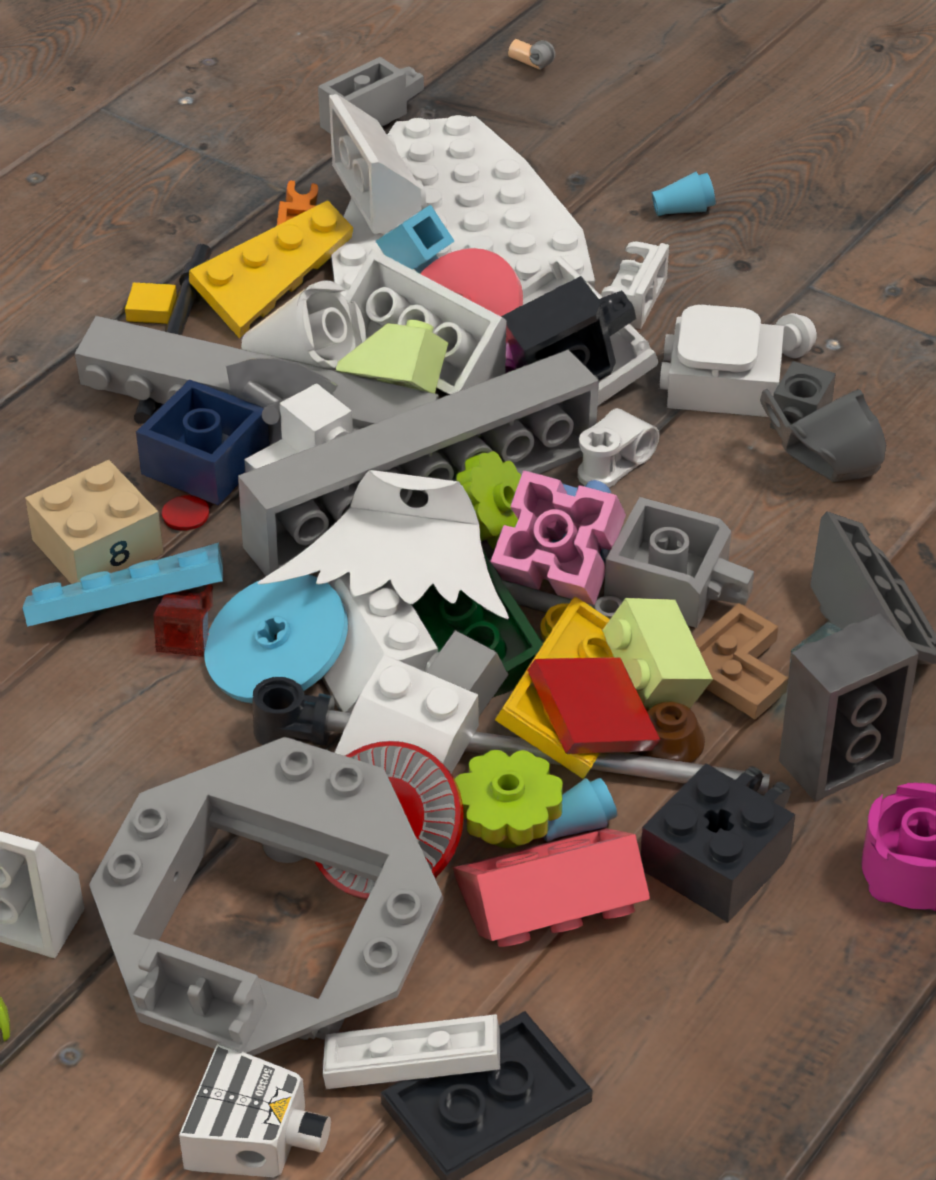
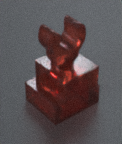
M212 584L206 585L205 590L198 594L189 593V589L179 591V595H164L153 615L156 652L205 657L204 652L209 636L208 611L213 607Z

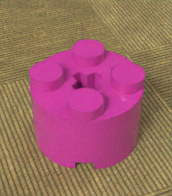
M907 783L897 786L896 793L882 799V794L872 804L868 815L862 853V870L869 883V892L878 901L892 902L912 909H932L936 911V785L929 783Z

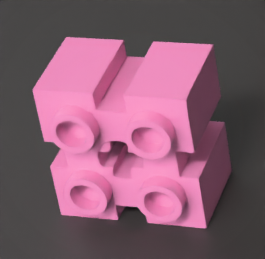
M523 470L510 506L518 519L515 528L503 525L491 563L502 580L539 590L542 580L546 579L549 580L557 595L569 599L575 596L583 602L595 606L605 577V564L600 556L601 549L611 550L620 534L626 516L617 495L579 485L576 495L571 496L567 494L561 480ZM552 540H561L559 542L551 543Z

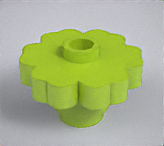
M495 451L481 453L468 458L465 462V470L457 474V481L465 489L474 507L479 522L480 540H487L493 550L496 548L503 525L515 528L518 522L510 506L521 478V474L517 472L515 465L511 461L502 463L500 456Z
M491 750L484 755L472 758L469 762V773L460 774L455 778L462 797L464 819L467 820V832L475 837H481L487 843L495 844L502 848H514L529 843L533 839L545 836L548 832V821L558 819L562 815V780L557 776L549 775L550 765L546 759L535 757L532 753L525 750L517 751L510 757L501 750Z

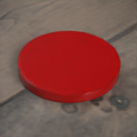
M178 496L169 500L164 505L162 518L164 523L172 529L181 531L193 530L202 526L208 520L209 506L203 499L196 496Z

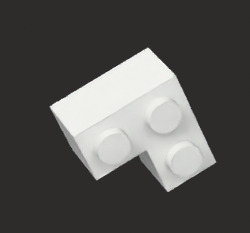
M317 383L279 403L282 439L244 459L245 471L249 472L353 432L352 410Z

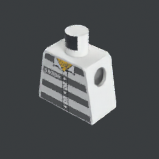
M217 1044L179 1134L184 1169L274 1178L282 1173L292 1146L323 1152L329 1137L331 1118L304 1111L303 1079L297 1073L245 1052L240 1053Z

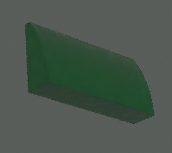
M483 551L491 581L505 607L509 619L500 617L487 610L467 596L462 590L459 591L456 602L450 603L438 592L434 584L427 589L418 601L411 605L437 646L438 652L442 650L455 630L497 652L508 676L493 697L515 689L543 643Z

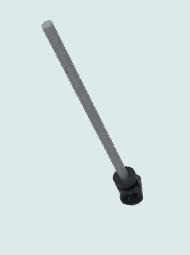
M271 677L264 679L253 690L254 736L262 745L287 737L296 741L307 739L311 740L312 744L326 746L331 731L343 733L351 716V713L334 711V695L319 693L318 697L304 695L301 685L290 678ZM475 732L465 751L483 754L491 750H501L509 757L517 751L525 750L532 753L535 757L546 759L551 764L561 765L524 739ZM610 752L600 753L591 770L687 783L703 765ZM712 766L735 780L745 772L743 770ZM762 773L764 777L757 793L765 795L768 791L770 774Z

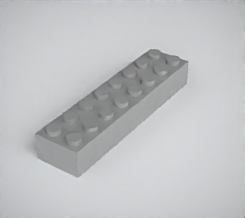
M569 350L238 475L243 548L265 576H268L312 545L345 514L351 506L353 496L360 481L369 470L457 481V474L465 470L466 460L481 453L495 451L500 456L502 463L511 461L515 465L517 472L521 475L523 470L540 474L583 457V452L579 447V437L583 431L597 423L599 380ZM402 488L400 491L401 500L410 507L420 508L428 502V494L425 490Z

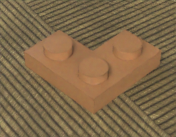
M738 603L695 640L713 678L706 689L755 720L787 692L788 677L756 659L777 641L778 626Z

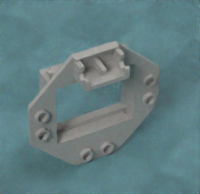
M287 737L280 738L139 793L89 883L139 1021L213 1049L218 1044L252 1056L295 1038L308 1040L309 1037L312 1039L317 1037L325 1040V1034L339 1032L345 1018L398 997L443 901L441 890L385 769ZM218 829L376 881L319 999L260 979L258 975L159 941Z

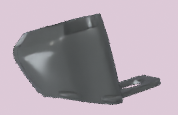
M768 389L762 391L761 405L782 439L784 450L806 467L833 482L869 477L880 470L881 464L885 460L887 445L881 425L877 417L869 409L864 394L860 389H856L791 425Z

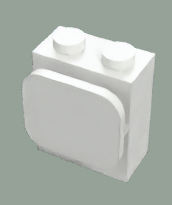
M694 305L685 309L682 317H677L675 334H666L664 361H671V363L662 362L660 389L668 390L667 408L768 417L761 405L760 398L762 391L768 389L774 395L779 385L784 326L761 324L758 314L745 308Z

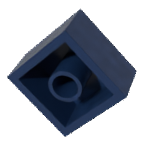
M189 379L136 431L141 474L219 505L238 486V475L246 473L244 459L270 446L268 424L262 418L264 408Z

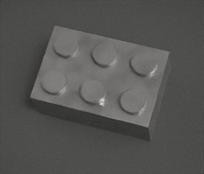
M880 613L859 623L849 624L843 630L821 640L806 643L798 650L792 652L779 762L815 802L901 761L919 653Z

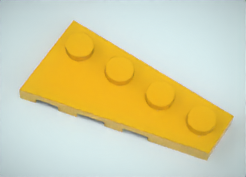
M327 200L189 270V282L240 339L250 330V324L260 315L262 317L266 316L275 307L276 301L288 290L290 292L294 291L303 283V277L313 268L318 269L332 257L336 250L352 238L353 226Z

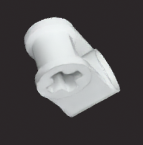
M616 408L611 410L605 418L580 434L579 447L583 452V462L578 467L579 481L584 486L591 480L601 481L608 487L614 486L618 480L651 458L659 442V430L657 427L622 409Z

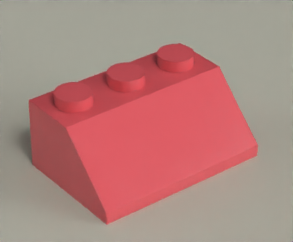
M607 828L453 867L456 881L479 936L491 941L497 940L499 947L526 942L531 939L529 931L550 926L551 933L579 928L583 926L582 917L602 912L603 919L629 915L635 912L634 903L650 899L636 834Z

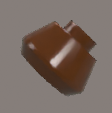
M663 702L653 706L647 712L660 741L652 751H637L639 755L692 763L700 757L705 746V736L695 714L690 708L676 702Z

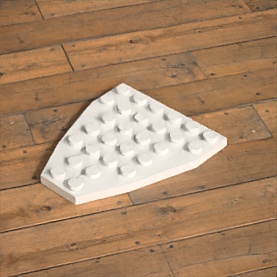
M455 115L442 119L426 120L423 118H413L409 121H397L387 135H392L397 152L401 158H407L411 174L415 180L422 182L425 189L426 204L421 206V210L431 204L454 239L453 243L436 254L438 258L461 249L478 248L488 250L506 260L514 269L522 284L549 266L548 261L555 256H561L595 289V278L583 229L529 163L476 116L465 117ZM352 197L344 214V218L353 226L352 238L336 250L331 257L333 279L335 283L345 289V291L340 292L344 297L371 249L383 254L376 240L389 232L373 234Z

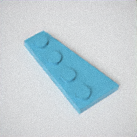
M219 543L159 560L140 562L127 569L113 573L108 571L92 573L80 579L81 582L63 587L61 583H49L32 589L33 595L26 597L22 607L27 627L223 581V558Z

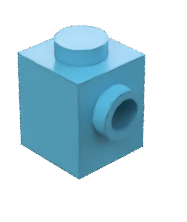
M431 204L376 240L385 256L410 269H415L419 274L438 259L437 253L454 242V239Z

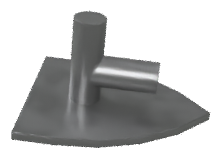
M252 358L226 366L232 396L264 408L262 418L268 424L270 445L282 439L279 403L316 383L331 395H333L338 385L320 373L300 363L279 358Z

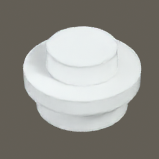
M795 313L782 316L775 324L784 326L782 353L787 357L799 358L806 355L816 342L817 333L815 326L805 316Z

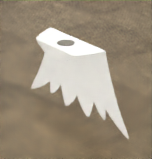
M369 470L360 481L353 496L351 506L345 514L307 549L258 582L259 585L269 584L320 571L316 584L320 585L333 581L349 572L352 596L367 594L391 580L395 591L408 604H414L427 589L434 584L438 592L450 603L456 602L459 591L462 590L467 596L487 610L500 617L509 619L487 570L481 546L479 522L474 507L465 489L458 481ZM401 489L425 490L428 494L427 504L420 508L406 505L400 497Z

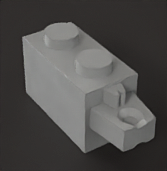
M378 57L318 86L320 127L331 134L329 96L338 94L378 120L381 126H385L391 121L407 114V100L424 90V76L409 66L399 69L382 57Z

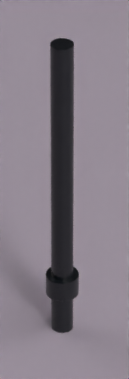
M198 244L195 247L191 261L183 267L179 278L181 288L165 332L182 335L198 292L189 282V270L210 259L212 251L205 244ZM150 397L146 400H140L134 415L135 422L144 424L155 413L158 403Z

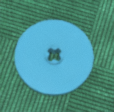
M309 574L269 584L259 585V581L240 591L220 610L207 634L204 656L207 670L213 681L228 696L247 703H253V690L256 685L264 679L271 677L293 679L301 685L303 691L315 684L333 666L343 649L347 637L348 616L346 608L337 592L328 583L316 584L318 577Z

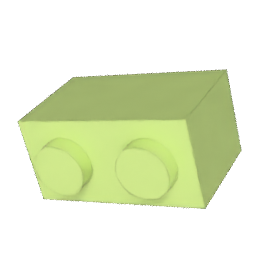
M625 598L602 630L614 657L621 658L646 711L663 702H676L691 708L713 680L676 600Z

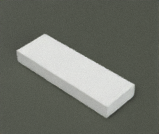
M497 1015L325 1034L323 1078L326 1089L500 1069V1029Z

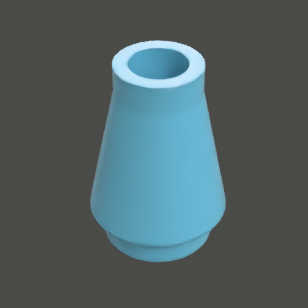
M695 171L660 190L651 192L657 216L706 212L707 207L716 204L714 189L708 173L698 175Z
M585 778L562 795V815L558 819L548 821V832L543 836L546 842L558 837L608 827L607 821L616 818L618 814L613 798L604 781L598 778L590 782Z

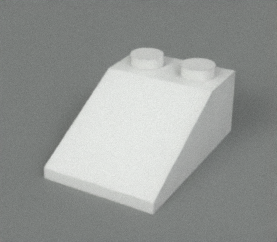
M384 654L357 699L335 753L345 756L362 746L382 741L406 742L430 752L452 774L479 726L478 694Z
M0 831V942L56 958L84 911L79 874L40 842Z

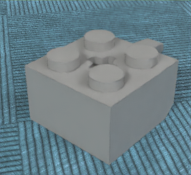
M639 497L606 558L604 596H614L622 602L625 598L676 600L686 624L697 628L711 599L746 605L753 589L754 571L729 562L731 530L720 518Z

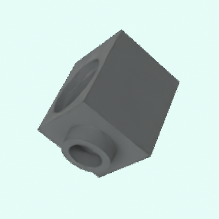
M792 361L773 395L790 425L833 401L836 373ZM771 422L770 428L775 429Z

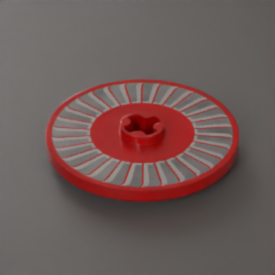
M382 741L371 743L345 755L346 757L385 769L436 879L453 857L463 828V802L453 775L430 752L406 742ZM314 861L321 873L334 886L353 897L363 900L368 899L376 881Z

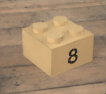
M110 460L25 497L32 540L71 584L81 582L80 579L92 573L102 571L113 573L127 569L134 564L152 560L163 554L158 511Z

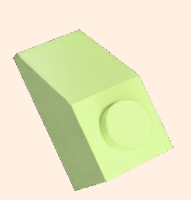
M407 320L406 325L387 323L339 360L336 371L435 394L448 342L433 333L434 327L422 321Z

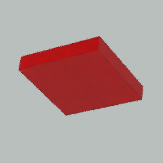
M620 657L535 659L527 671L566 754L652 751L660 741L655 727Z

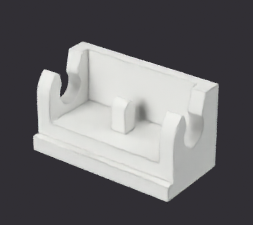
M637 241L628 243L625 251L641 255L644 258L643 263L636 262L635 260H622L620 270L612 285L605 287L601 293L602 297L621 290L626 294L634 306L637 318L630 323L633 328H642L667 280L668 244L661 243L660 246Z

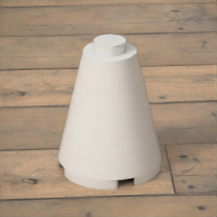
M320 281L309 285L246 332L243 336L241 347L243 350L336 371L338 361L366 340L365 324L361 311L355 301L348 303L340 293L345 291L344 288L332 281Z

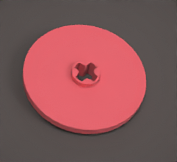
M468 248L448 253L432 262L420 273L499 316H503L523 305V291L518 275L506 260L488 250Z

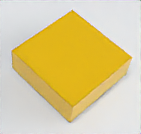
M133 282L125 307L126 321L168 324L177 298L176 285Z

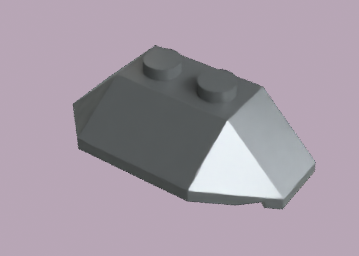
M826 511L820 520L810 584L821 604L819 607L821 613L831 622L836 632L843 630L849 624L859 623L880 613L919 653L917 664H936V633L903 578L884 552L872 543L869 538L870 533L862 523Z

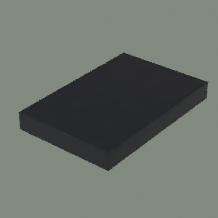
M526 1011L499 1025V1070L403 1080L381 1092L382 1106L440 1180H460L592 1102V1088Z

